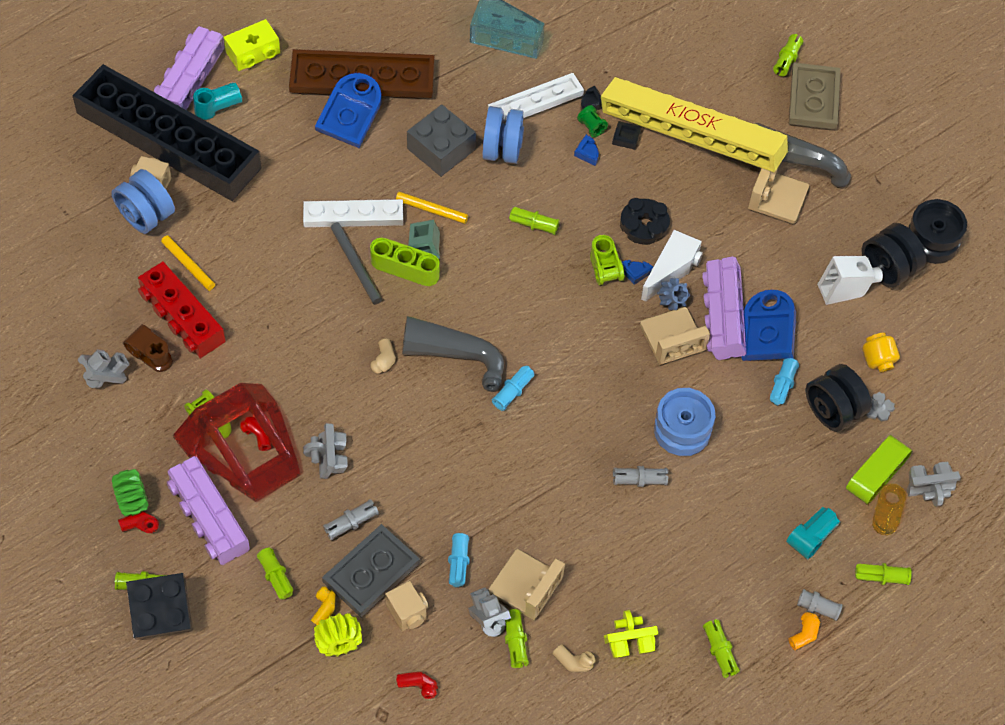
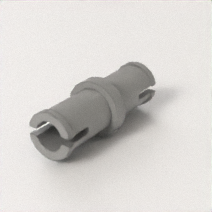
M637 466V468H613V477H615L613 484H637V487H644V484L667 485L668 476L666 474H668V469L644 468V466Z
M370 499L351 511L347 509L343 512L344 515L328 524H324L323 528L326 534H329V539L332 541L350 529L354 531L359 528V524L375 515L377 516L379 512L376 506H373V501Z

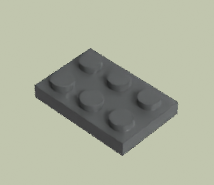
M381 524L322 577V582L333 590L356 614L362 617L385 596V593L391 591L420 564V558Z

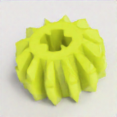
M338 613L336 616L329 615L328 619L320 620L319 625L314 627L316 647L320 653L326 656L335 655L338 657L340 654H347L348 651L357 649V645L362 643V629L357 618L349 613L344 615Z

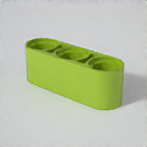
M377 238L372 241L370 245L371 265L377 270L424 286H433L439 281L440 262L435 255L387 238Z
M889 435L851 478L846 489L867 505L870 504L905 464L913 450L892 435Z

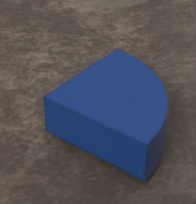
M585 135L574 151V156L596 166L599 154L597 146L590 136Z
M631 260L622 262L624 275L634 285L649 276L653 269L652 265L644 261L643 263Z

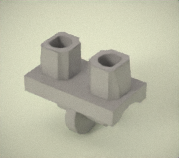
M97 349L92 356L82 354L77 359L86 369L83 378L91 388H100L104 382L123 384L127 379L123 371L129 366V362L123 353L116 352L110 358L104 350Z
M326 423L324 425L325 431L320 433L318 437H311V443L303 447L304 455L311 457L312 463H319V475L323 479H328L331 473H344L348 466L345 455H335V450H343L345 448L346 433L334 431L333 424Z
M948 462L935 464L933 467L934 475H927L925 467L922 465L912 466L909 471L908 496L923 495L924 500H932L933 505L936 507L943 505V498L951 497V491L956 489V482L961 479L959 471L953 472Z
M486 588L472 592L470 595L474 606L468 608L470 616L481 625V629L488 636L500 635L505 629V620L511 618L509 610L498 602L495 595H490Z

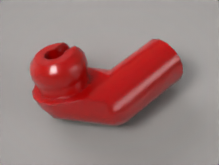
M246 417L240 423L241 431L246 434L252 432L256 435L260 451L271 449L268 427L255 417Z
M143 511L133 516L129 515L118 519L122 532L137 528L150 534L157 531L159 527L158 520Z
M423 672L397 674L396 680L399 688L417 686L422 689L421 695L425 699H433L437 695L436 689H438L436 681Z

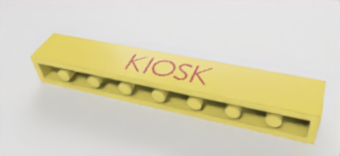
M614 77L601 95L603 113L772 172L776 171L788 153L787 135L722 114L713 109L696 105L692 102L675 98L651 88L631 83L627 80Z

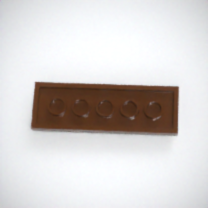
M293 49L289 93L331 94L341 78L353 73H362L372 77L378 83L381 96L432 98L435 55ZM359 83L356 86V89L361 92L369 88V85L366 83Z

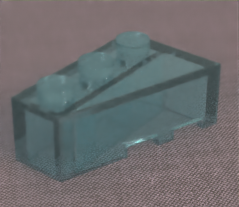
M479 0L470 23V43L537 59L543 44L545 23L503 0Z

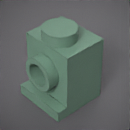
M435 220L410 224L408 246L431 253L440 258V231Z

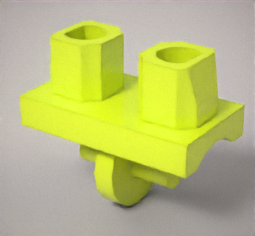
M630 610L623 611V619L615 620L614 625L615 629L625 627L626 631L604 635L605 644L609 643L613 658L629 656L627 640L631 639L637 640L639 654L655 651L654 635H658L657 626L634 630V626L643 624L642 616L632 617Z

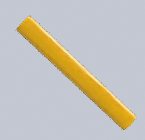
M398 192L396 200L403 199L404 204L464 224L468 218V214L402 192Z
M168 235L162 238L161 243L208 291L215 287V283Z

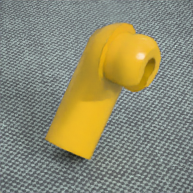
M322 586L316 593V598L322 602L320 608L310 620L316 625H319L320 620L328 619L329 615L331 616L335 610V593L326 586Z

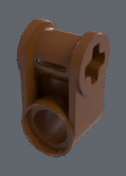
M141 324L123 341L124 347L132 356L140 359L154 371L163 372L171 367L173 360L168 352L167 343L154 334L147 326Z

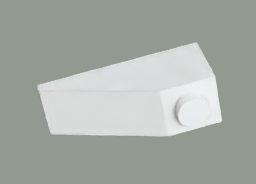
M674 230L643 286L641 300L647 301L657 295V292L662 287L661 282H670L671 278H679L680 280L690 273L693 265L698 266L703 252H700L702 241Z

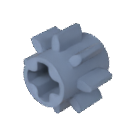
M671 278L670 282H661L662 287L657 292L661 300L660 305H668L669 310L685 307V301L690 296L686 288L687 283H679V278Z

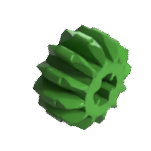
M127 469L112 477V486L121 513L124 516H133L147 510L149 505L139 472L136 469Z

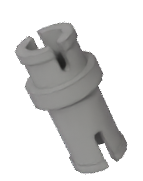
M805 589L802 590L797 605L806 608L807 612L813 613L814 611L837 621L843 606L821 597L820 593L816 591L810 593Z

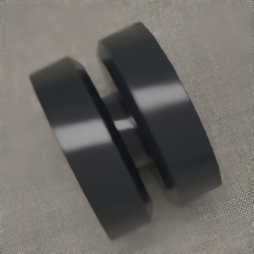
M933 199L918 205L908 228L922 243L926 253V262L934 264L944 263L954 258L967 231V219L957 205L946 200Z
M892 223L879 234L865 241L861 248L862 256H866L869 259L872 268L879 267L882 270L883 278L879 283L886 287L894 288L900 285L908 277L923 269L926 264V253L922 243L908 227L901 223Z
M844 364L835 365L826 371L824 376H818L807 383L805 388L807 401L815 416L824 426L835 432L843 430L852 424L853 420H857L869 413L872 407L871 397L866 385L853 369Z

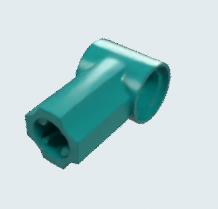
M230 83L213 90L199 88L193 95L194 113L201 119L208 120L214 117L216 111L242 102L239 87L236 83Z
M822 507L804 525H798L789 535L786 542L808 560L817 552L823 540L839 525L840 521L836 513L830 508Z

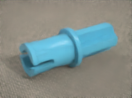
M793 358L783 360L781 370L774 378L775 385L770 395V401L774 405L779 406L783 404L789 389L794 386L793 379L799 368V363Z
M529 366L521 367L511 380L507 379L504 382L505 386L491 399L493 405L497 409L504 411L516 396L522 394V389L534 377V371Z
M463 533L453 535L452 551L448 557L450 564L449 584L455 588L465 585L466 566L470 563V558L467 556L469 536Z

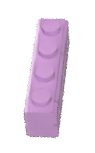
M200 26L196 28L193 34L190 33L187 36L186 46L183 51L179 50L177 52L172 68H167L164 74V81L154 89L156 94L187 110L192 102L194 92L202 86L225 48L222 34L212 30L210 32L208 29Z
M733 256L722 258V260L707 261V272H703V282L705 287H708V293H704V303L706 308H709V314L705 315V324L707 329L710 330L707 349L709 352H713L718 360L745 356L746 341L741 267L736 257Z
M197 456L184 461L183 464L170 468L168 470L170 480L166 482L173 496L178 494L182 501L179 502V505L186 517L191 515L194 523H192V527L198 538L204 536L207 544L204 546L210 558H217L220 565H224L235 557L247 553L250 550L247 537Z

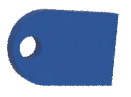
M353 73L341 78L335 85L315 125V130L360 148L381 105V90L378 83L372 77L362 73ZM359 83H366L369 85V88L361 92L356 89V86Z
M765 290L757 293L748 301L744 309L746 354L741 356L742 360L794 358L796 309L793 300L788 294L779 290ZM768 300H777L775 305L765 306Z

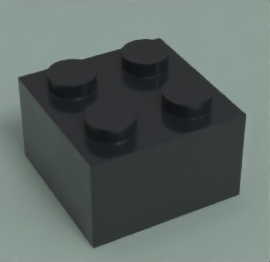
M184 573L126 582L134 639L139 640L193 631Z

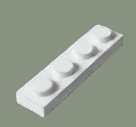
M574 73L488 104V108L489 106L501 107L504 111L503 123L506 124L507 115L511 109L523 110V118L581 97L584 94V89Z
M403 199L304 201V227H331L336 222L341 227L402 226Z

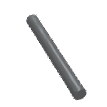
M338 222L332 224L331 230L374 305L379 304L382 298L341 225Z

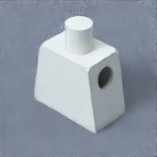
M834 256L817 285L825 304L828 305L863 297L872 283L882 281L883 274L879 267L872 268L866 256Z

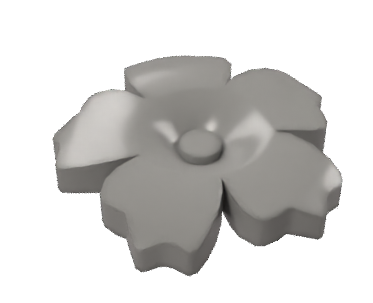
M878 392L873 394L871 398L872 407L866 416L874 420L878 417L880 421H886L890 416V412L894 411L895 403H892L889 399L885 400L884 393Z

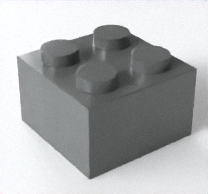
M442 104L407 131V149L440 177L471 154L476 147V132Z

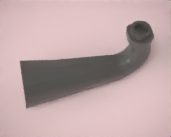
M755 123V124H757V125H759V126H761V127H764V128H767V129H770V130H773V131H778V130H775V129L770 128V127H768V126H765V125H763V124ZM780 132L787 135L788 153L782 162L826 170L832 175L831 183L837 187H844L849 183L851 174L844 161L837 155L822 147Z
M407 316L402 355H431L479 360L487 368V372L482 377L484 389L487 391L499 389L502 383L504 361L500 351L493 344L464 332Z

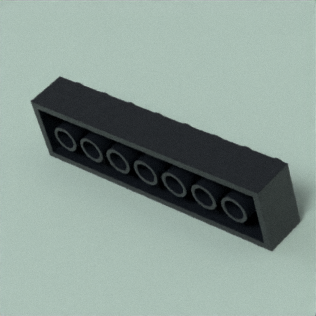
M104 64L72 95L78 115L161 162L168 163L170 167L232 202L262 169L259 150Z

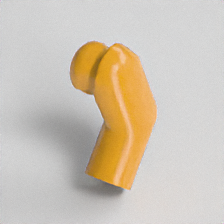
M806 612L801 616L802 632L788 639L793 650H797L816 640L820 626V620L816 614Z

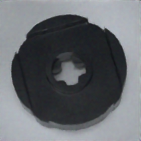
M632 198L629 200L628 205L623 208L620 218L622 232L624 230L628 235L627 238L632 242L642 245L653 244L655 240L661 237L663 239L670 225L667 206L662 202L652 199ZM646 218L651 222H647V225H644L640 219Z

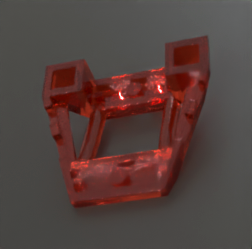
M237 384L194 409L173 434V438L189 458L197 456L200 463L207 467V470L215 475H220L229 481L232 487L255 502L300 476L298 461L277 402L262 384ZM250 411L279 455L246 473L218 428ZM266 411L268 412V414H269V416H270V418H271V421H272L273 425L271 424L270 420L268 419V417L266 416V414H265L264 412H266ZM210 437L231 470L204 449V447L210 444Z

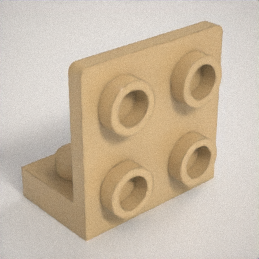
M761 168L751 194L748 209L792 224L796 223L808 192L809 184L777 174L778 168L775 172Z
M686 307L640 322L642 331L659 365L707 350L710 333L706 326L696 327Z
M516 549L490 586L489 594L495 595L500 601L514 609L520 610L522 614L535 621L563 579L565 564L555 558L551 566H548Z

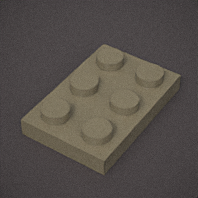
M793 62L788 124L836 130L838 124L840 68Z

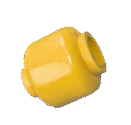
M885 332L867 337L866 343L862 347L867 366L871 369H878L879 372L893 369V364L900 358L895 339L892 336H886Z

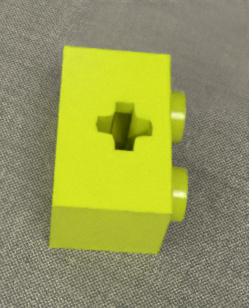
M266 19L224 36L225 51L238 71L250 68L259 62L280 54L279 38Z

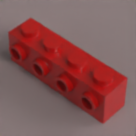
M164 261L138 277L140 285L138 292L146 302L149 300L153 304L155 313L160 318L164 317L168 321V326L174 335L179 334L183 338V343L190 353L194 351L201 359L225 343L223 328Z

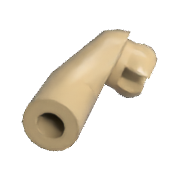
M382 339L378 342L381 354L370 365L372 371L376 374L387 371L395 363V354L390 339Z
M563 645L558 646L553 651L556 659L570 672H587L593 668L595 663V656L591 652L586 651L581 655L573 656Z

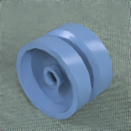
M489 106L484 132L483 160L495 161L499 156L500 146H502L504 162L517 164L524 133L523 110L511 109L508 112L505 124L503 123V109L501 107Z
M140 169L130 176L129 183L123 182L111 191L113 201L120 213L136 230L143 234L158 225V220L163 221L175 212V206L167 190L151 173L144 169Z
M677 388L668 392L660 400L654 423V434L659 445L667 452L678 456H691L701 452L708 445L716 418L715 407L711 400L701 391L691 388Z

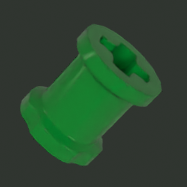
M592 105L585 107L578 114L577 120L582 124L584 123L589 129L591 137H598L605 132L608 122L600 118L596 113V108Z

